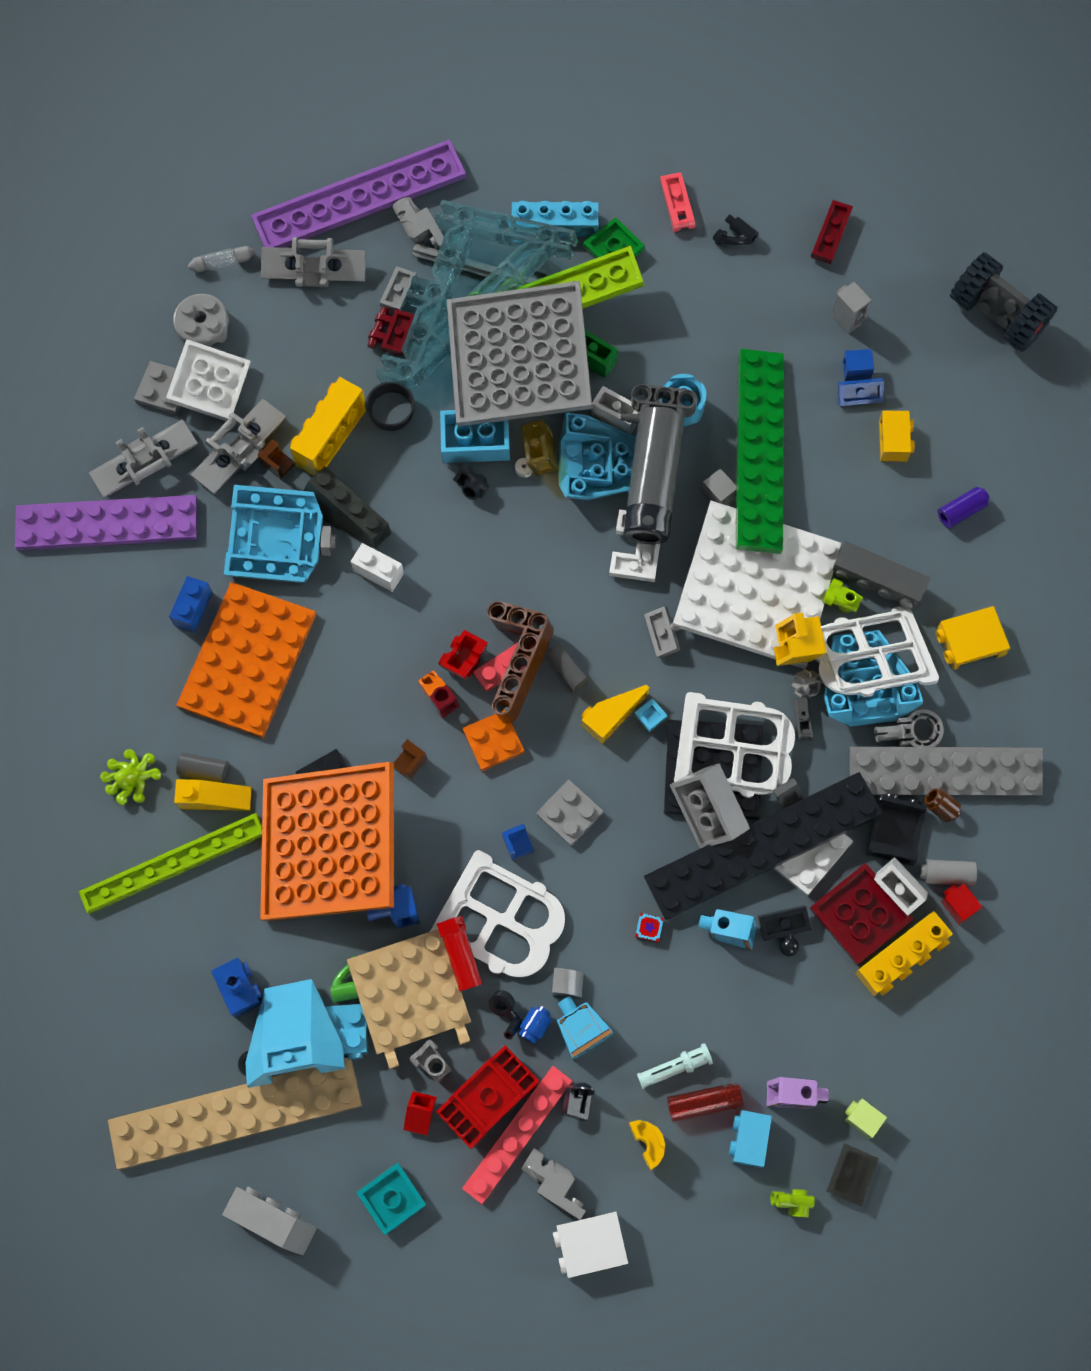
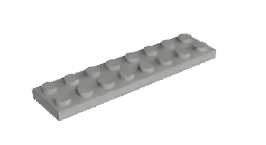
M850 747V776L860 772L873 795H884L886 793L894 795H927L934 788L944 790L949 795H1043V748Z

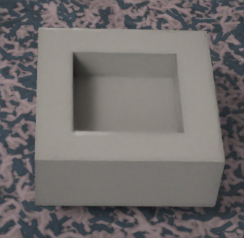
M322 526L321 553L322 556H331V548H336V535L332 534L331 526Z

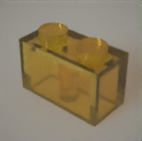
M542 419L522 425L527 466L537 476L558 470L552 430Z

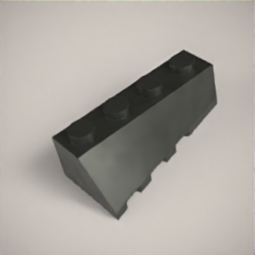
M325 466L306 484L303 491L314 492L323 515V520L330 523L334 528L347 532L351 537L374 549L391 534L389 523Z

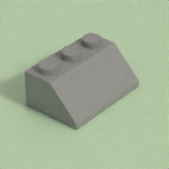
M719 763L703 768L670 784L699 848L709 844L713 846L731 841L750 829Z

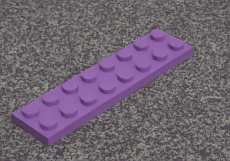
M196 495L16 505L15 548L17 551L198 540V498Z

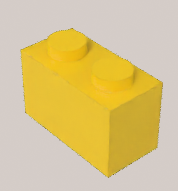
M882 411L879 419L880 461L908 462L910 454L914 453L915 442L911 440L910 434L914 430V420L910 419V411Z

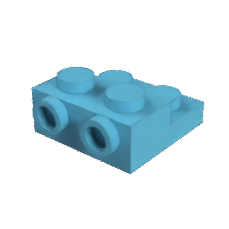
M361 1004L326 1006L327 1012L343 1044L344 1056H348V1060L363 1059V1055L369 1054L368 1026Z

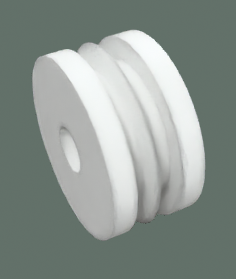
M528 458L517 460L515 463L516 474L521 478L531 476L533 473L532 461Z

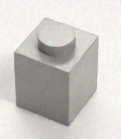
M721 468L703 481L702 492L711 501L726 506H731L736 501V485Z

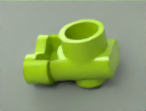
M833 578L822 602L830 606L833 604L837 605L845 613L856 612L863 597L843 586L842 581Z
M792 1189V1194L778 1191L771 1192V1205L779 1208H789L788 1215L809 1217V1208H814L815 1204L814 1196L807 1195L808 1190Z

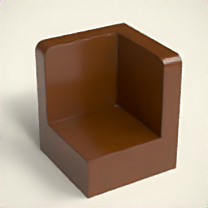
M274 439L258 454L260 463L280 480L295 465L294 461L282 452L279 443Z
M407 739L401 746L403 752L393 764L396 771L408 780H411L426 762L427 755Z

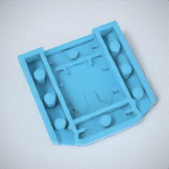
M234 485L231 505L233 511L224 575L305 583L319 562L323 515L314 492Z

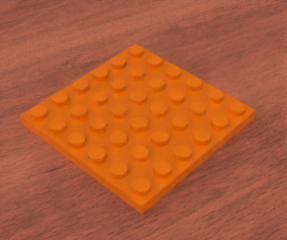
M382 762L263 779L260 920L273 921L394 908L393 763Z

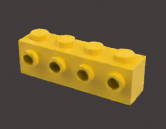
M933 911L858 969L855 974L873 997L878 993L883 996L894 987L891 984L897 978L903 981L913 973L910 969L916 963L922 966L932 957L929 953L935 948L941 951L950 944L948 938L953 933Z

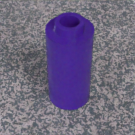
M975 487L937 510L938 517L943 525L950 529L989 505L988 500L990 499L989 494L985 489Z

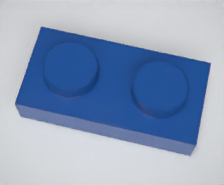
M882 378L838 382L839 406L884 402V380Z

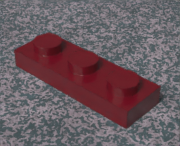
M832 200L813 248L811 258L832 264L853 206Z

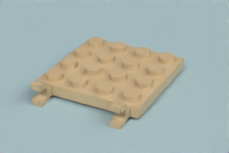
M438 929L347 959L376 1054H385L389 1069L399 1066L394 1049L451 1029H455L460 1045L470 1041L465 1025L471 1023L462 993L461 991L459 992L448 954Z

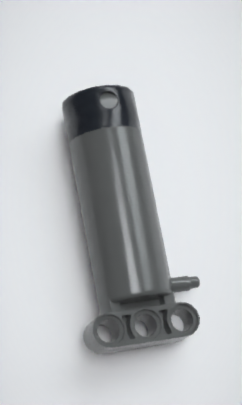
M638 384L632 390L631 405L633 409L639 411V414L622 413L620 416L621 421L638 424L623 533L631 541L656 545L667 542L670 536L685 417H690L695 413L697 395L689 389ZM639 395H643L647 399L644 401H640L636 397ZM666 398L669 402L661 403L659 399ZM689 401L692 405L684 406L681 402Z

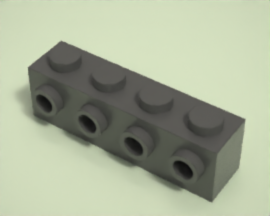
M847 541L844 542L832 569L836 577L841 580H850L862 589H871L878 592V595L885 599H894L903 607L917 609L931 579L926 575Z

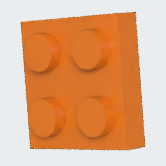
M496 714L462 728L482 772L525 753L512 723H503Z

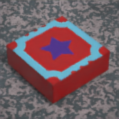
M640 913L635 938L659 943L664 918Z

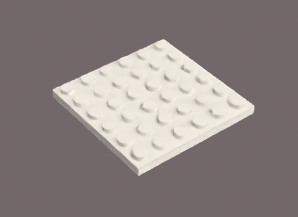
M710 501L672 626L775 659L773 648L779 646L775 628L776 624L795 613H803L804 618L816 616L821 618L824 607L822 601L829 589L833 575L832 569L838 557L841 543L783 524V551L781 554L735 549L736 508ZM808 662L791 665L805 669Z

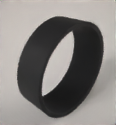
M381 383L374 387L367 396V413L373 423L383 430L395 431L402 429L413 417L414 396L401 383ZM386 393L401 394L410 402L411 412L401 422L395 424L380 423L372 416V407L376 399Z

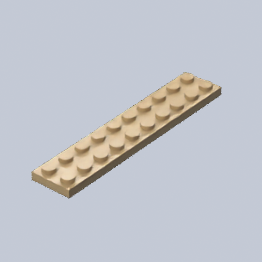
M347 1057L344 1058L345 1069L320 1073L316 1067L274 1076L272 1077L273 1083L251 1088H248L247 1084L109 1119L108 1124L116 1168L121 1170L362 1107L353 1062L351 1059L348 1060Z

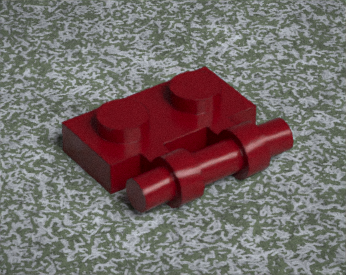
M382 307L380 313L375 317L374 321L376 324L369 333L367 346L370 349H375L377 343L382 342V351L403 357L417 320L416 315L395 309L393 316H389L390 310ZM388 325L387 332L382 333L383 327Z

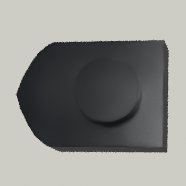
M583 1082L569 1085L565 1091L561 1115L580 1121L588 1120L591 1098L595 1094L593 1087Z

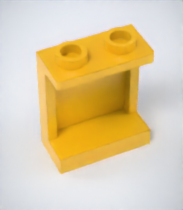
M994 606L943 620L936 630L937 640L940 644H943L945 649V661L948 665H951L952 670L958 669L960 665L996 655V658L1005 656L1010 650Z

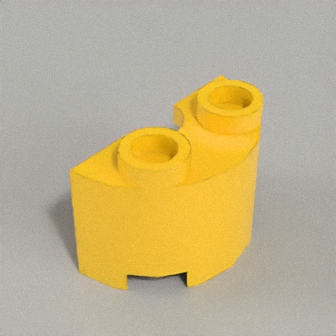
M642 1120L629 1122L628 1125L635 1140L643 1141L646 1144L647 1149L643 1153V1158L649 1171L659 1165L664 1156L665 1141L663 1134L655 1125Z

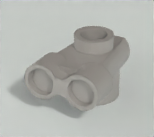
M429 1039L409 1060L416 1068L420 1066L434 1080L440 1083L452 1070L438 1053V1046ZM435 1064L442 1066L441 1071L438 1073L433 1071Z

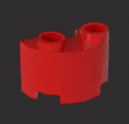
M463 630L460 636L456 635L450 645L452 651L448 652V654L444 653L438 665L466 680L467 676L471 677L473 671L480 664V655L487 649L488 642Z

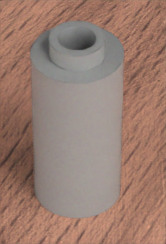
M926 859L925 864L920 865V878L924 879L925 884H965L966 886H975L977 866L976 862Z

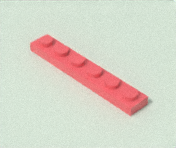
M552 1066L462 1189L483 1205L573 1080Z

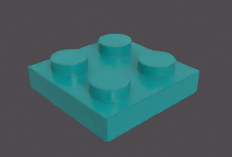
M398 1162L356 1192L384 1236L427 1206Z

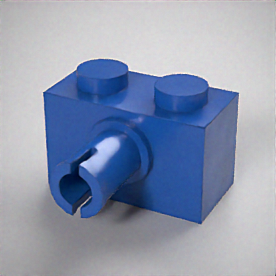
M405 884L394 886V908L366 911L368 921L390 916L397 929L420 923L414 894L411 887H406Z
M237 957L211 970L226 1006L234 1018L261 1005L259 998L262 997V994L256 983L252 985L249 978L252 972L247 962L242 963Z

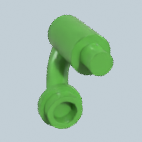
M348 964L333 980L331 986L333 1003L359 998L354 982L344 983V980L351 973Z

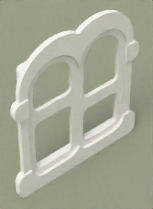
M898 606L894 607L891 612L851 620L838 618L834 623L821 626L827 653L815 660L819 663V676L822 682L834 692L844 695L861 694L863 697H870L877 690L918 682L920 685L925 686L936 684L939 680L938 673L911 608ZM891 621L900 622L907 639L906 641L874 648L868 645L863 627ZM851 630L854 633L859 650L849 653L834 652L828 647L827 639L833 633ZM906 650L911 651L919 670L902 675H893L885 656ZM872 657L877 661L882 678L851 684L840 678L838 669L846 662Z
M689 692L685 697L674 782L693 774L691 768L695 747H706L733 752L732 775L727 779L732 791L740 792L741 796L745 798H751L754 794H772L774 789L788 781L791 774L792 764L789 753L795 742L793 725L784 713L773 708H767L761 702H753L752 705L705 699V696L700 693ZM700 710L724 712L727 715L723 739L705 738L697 735ZM746 715L771 720L777 728L776 739L769 745L736 742L734 734L737 716ZM755 754L766 757L773 766L772 776L763 783L743 781L741 774L744 755Z
M477 850L474 852L430 932L438 929L437 923L457 917L462 907H469L487 918V922L477 940L473 943L470 942L474 957L488 964L489 970L494 974L504 973L508 976L519 978L533 975L545 965L550 952L549 945L553 944L562 934L565 925L563 907L555 896L546 891L544 884L540 882L532 884L492 863L491 856ZM487 872L517 889L505 913H499L470 896L481 873ZM529 895L542 901L549 910L548 921L538 929L525 927L514 919L524 898ZM496 925H502L523 936L528 941L530 952L525 961L519 964H511L485 950V944Z

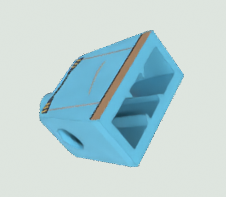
M716 909L714 917L702 914L699 921V928L709 930L714 940L752 950L758 928L753 916ZM729 925L727 928L722 929L723 926Z
M569 996L558 1003L565 1016L558 1019L557 1024L572 1060H575L613 1035L612 1030L587 1002L577 1007Z

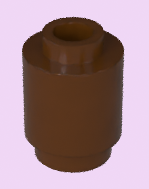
M934 788L926 795L925 804H927V808L944 822L953 821L960 815L961 804L944 790Z

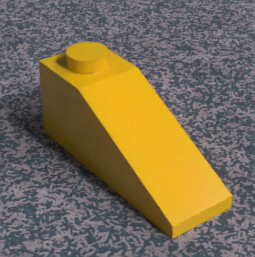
M644 685L598 702L593 708L589 706L581 715V726L603 744L649 695L650 687Z
M176 779L174 803L179 809L251 811L252 787L205 780Z

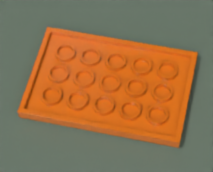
M231 582L176 706L179 709L264 738L316 617V611Z

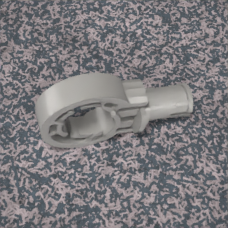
M924 709L914 711L905 718H898L896 720L897 723L908 722L909 724L875 727L874 734L884 733V735L875 736L876 742L911 739L910 741L899 742L900 746L935 747L941 741L944 733L940 717L934 712ZM920 714L930 717L927 720L932 728V734L929 739L933 740L935 738V740L928 746L923 744L930 742V740L921 741L914 733L916 721L927 719L926 716L919 717Z

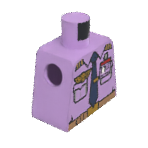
M778 1077L767 1081V1107L809 1109L816 1107L817 1103H828V1089L817 1088V1081Z

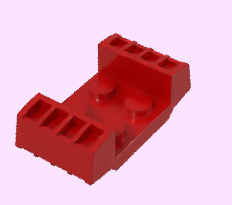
M504 1045L453 1093L436 1112L463 1142L472 1149L487 1136L486 1133L523 1097H527L534 1090L539 1080Z

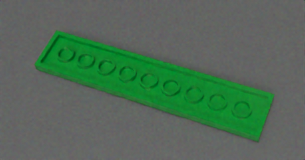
M740 348L738 355L735 546L737 550L781 554L783 551L784 353Z

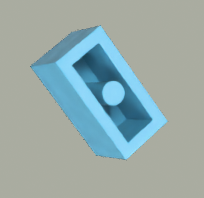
M741 1110L739 1116L735 1115L733 1131H737L736 1140L731 1141L729 1147V1156L733 1157L732 1163L757 1168L764 1167L772 1116Z

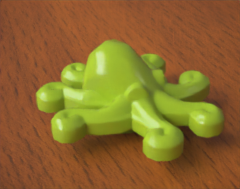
M127 749L123 754L125 759L131 760V763L117 762L114 758L109 759L107 762L108 768L112 771H119L111 774L104 771L100 775L103 783L107 784L115 780L113 785L109 784L105 787L108 795L113 796L117 794L120 788L123 790L116 796V801L121 806L127 804V797L132 794L134 788H136L133 794L134 801L137 803L144 802V780L152 777L156 781L162 775L161 771L157 768L146 771L148 764L155 762L153 754H145L139 763L136 753L132 749Z

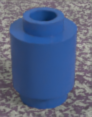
M539 1005L536 1009L531 1007L519 1027L521 1030L518 1035L532 1044H536L538 1040L542 1039L552 1022V1019L549 1017L551 1013Z

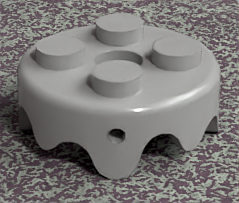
M209 294L191 295L180 302L175 309L173 324L177 335L184 345L186 339L211 347L217 342L223 343L227 339V328L230 318L226 307L218 298ZM198 316H206V320L204 322H195V319Z

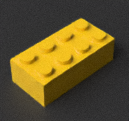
M341 377L338 378L336 383L333 382L330 385L324 400L318 402L312 417L306 419L303 424V430L291 441L290 450L298 468L313 476L324 466L327 468L366 412V402L361 388Z

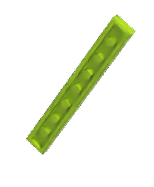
M254 813L78 891L88 914L96 912L262 838V824L258 814Z

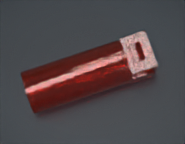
M728 1083L725 1086L721 1085L667 1097L672 1122L744 1106L738 1083Z

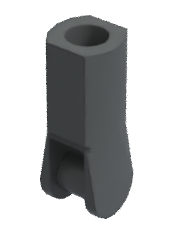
M796 698L793 700L797 741H801L803 738L813 740L809 698ZM800 724H807L808 729H800Z

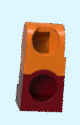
M434 670L418 680L423 692L430 699L442 719L459 708L457 698Z

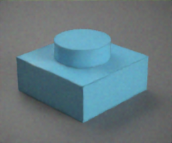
M653 698L634 712L635 717L648 732H651L667 719V714Z

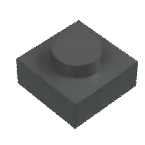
M794 778L773 790L782 809L804 799Z

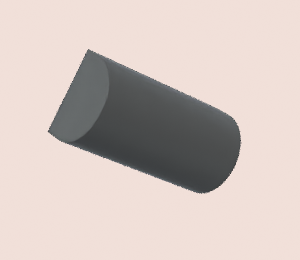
M556 643L546 652L545 657L574 692L588 684L586 675L560 643Z
M181 753L177 762L176 774L178 777L192 780L225 783L229 762Z

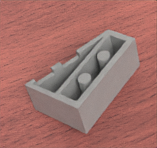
M247 1186L246 1190L236 1187L222 1215L281 1248L303 1256L318 1227L300 1219L301 1214L288 1207L286 1211L279 1208L281 1203L270 1197H267L266 1200L260 1198L261 1192Z

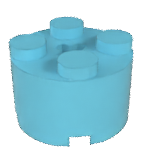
M678 374L671 377L664 384V387L689 389L697 395L696 411L692 416L685 417L684 426L698 423L705 410V386L689 374ZM661 398V403L669 402L668 399ZM689 401L681 402L684 406L692 405Z

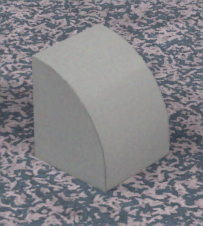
M554 968L552 996L582 998L584 974L575 970Z

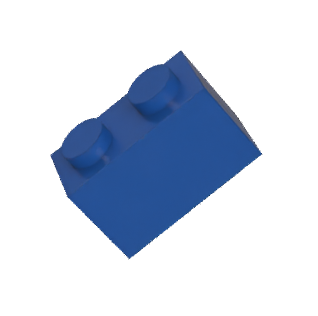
M186 576L169 615L174 626L196 633L213 593L207 582Z

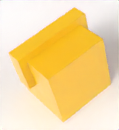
M795 613L775 625L779 646L773 648L777 666L811 662L827 653L819 616L804 618L803 613Z

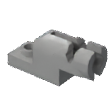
M410 197L402 198L393 204L394 212L410 240L416 244H422L430 240L435 249L439 248L444 252L451 251L427 207L420 211Z
M534 1148L524 1163L522 1170L533 1178L537 1184L539 1182L542 1183L537 1193L578 1220H581L586 1212L582 1209L584 1204L572 1196L569 1200L565 1198L575 1181L572 1173L552 1159L547 1165L542 1166L544 1154Z

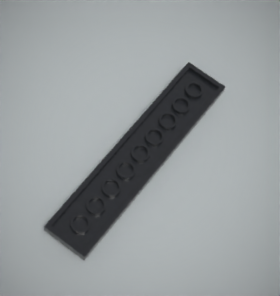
M858 772L750 824V829L735 839L713 846L709 844L644 875V879L664 919L667 920L882 816V811L861 773Z

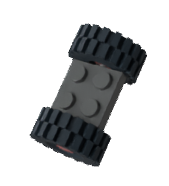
M983 252L976 260L974 259L971 265L959 277L960 279L951 290L950 298L967 311L976 307L1006 330L1003 339L1020 352H1023L1044 331V328L1050 323L1049 321L1057 312L1058 307L1040 293L1030 301L1029 298L1000 277L1003 265L986 252Z

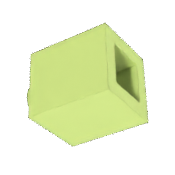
M864 1099L859 1100L858 1103L853 1101L845 1111L848 1115L845 1122L869 1140L875 1136L887 1119L885 1115Z

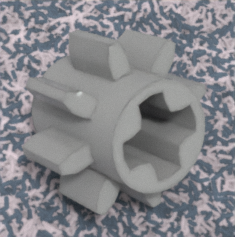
M806 669L798 672L793 678L792 687L796 689L794 693L801 698L805 696L809 699L817 695L822 681L817 679L819 674L813 670L809 672Z

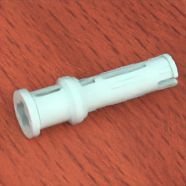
M703 1043L700 1048L690 1052L683 1051L679 1058L638 1073L637 1076L644 1089L684 1071L692 1073L695 1068L707 1063L711 1065L713 1061L706 1044Z

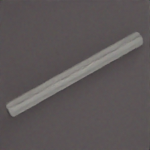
M416 244L413 248L414 257L517 287L537 280L527 275L420 244Z

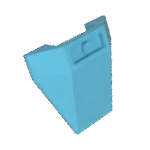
M566 412L558 443L559 487L565 497L591 500L629 492L636 437L591 416Z
M880 630L864 631L870 647L890 645ZM854 633L833 635L831 650L837 653L858 651L859 646ZM896 653L885 656L893 675L910 673ZM872 657L846 662L838 669L840 678L851 684L882 678L877 661ZM918 683L877 690L870 697H863L861 694H839L825 686L824 692L828 716L850 727L896 721L923 704Z
M309 979L265 988L246 1059L247 1087L273 1083V1075L316 1067L320 1073L345 1069L343 1044L314 981Z

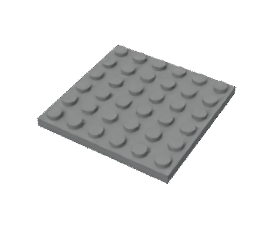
M580 281L447 299L457 426L593 409Z

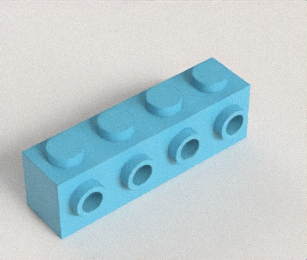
M591 201L512 202V236L591 237L598 231V203Z

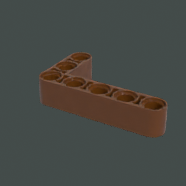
M495 601L487 608V616L495 627L521 635L492 703V710L503 723L510 724L517 720L553 636L554 627L542 612ZM527 665L525 669L520 670L521 667ZM518 686L516 690L511 691L513 687ZM509 707L506 712L502 713L504 708Z

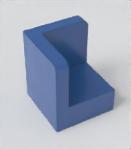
M872 350L845 351L842 360L844 381L871 379L874 372Z
M525 824L502 832L511 860L534 852Z

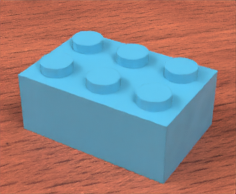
M455 410L440 411L443 463L510 461L509 420L457 426Z

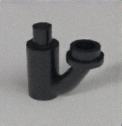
M730 214L725 219V222L730 225L729 229L739 237L727 236V231L719 229L714 234L713 240L716 245L721 243L730 245H745L748 243L751 245L758 237L759 232L740 217L734 218Z

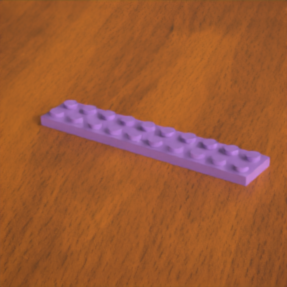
M449 139L254 213L251 217L264 247L285 248L292 245L293 237L305 240L392 207L396 201L402 198L410 197L413 199L465 179L466 172Z

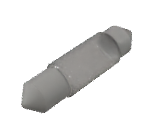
M249 246L207 253L193 258L188 268L199 273L235 266L238 263L251 261L256 251Z

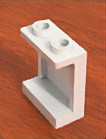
M617 1212L557 1225V1232H553L556 1248L561 1247L563 1257L558 1258L562 1274L567 1273L568 1278L628 1264Z

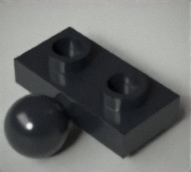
M805 905L758 916L762 939L767 941L783 937L780 943V950L786 956H794L799 951V943L792 935L811 930L808 911Z

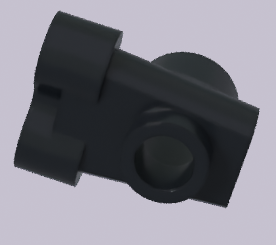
M465 462L453 478V481L463 486L462 492L470 500H475L477 497L482 498L490 487L487 484V479L481 474L477 475L473 468Z

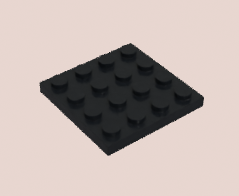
M668 720L664 813L683 814L670 787L675 778L682 720ZM698 721L696 733L700 737L723 739L726 723ZM736 724L735 741L762 745L763 725ZM695 747L691 770L695 773L703 768L719 763L728 779L732 775L734 754L732 751ZM744 755L741 774L743 781L761 783V755ZM733 791L745 818L759 819L760 795L754 794L751 798H745L741 796L740 792Z

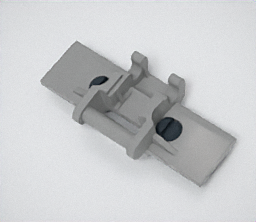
M293 237L292 248L262 247L261 278L296 280V287H328L329 281L365 282L366 250L333 249V238H327V240H305ZM299 248L327 249L326 255H322L320 258L304 257L300 255Z
M264 399L244 419L232 412L223 426L211 438L205 440L207 446L213 451L191 476L215 495L236 471L239 472L241 469L246 471L258 458V454L266 446V439L282 424L286 416ZM237 424L239 428L238 437L230 446L226 443L219 446L218 443Z
M183 419L152 437H149L142 427L137 430L139 438L126 445L122 439L115 442L122 454L89 472L102 496L106 498L132 482L136 485L140 484V480L165 466L170 467L172 459L197 446V441ZM159 458V460H157V461H155L154 463L148 465V464L151 463L152 461H154V460H156V459ZM148 465L147 467H145V468L139 470L138 472H136L138 469H140V468H142V467Z

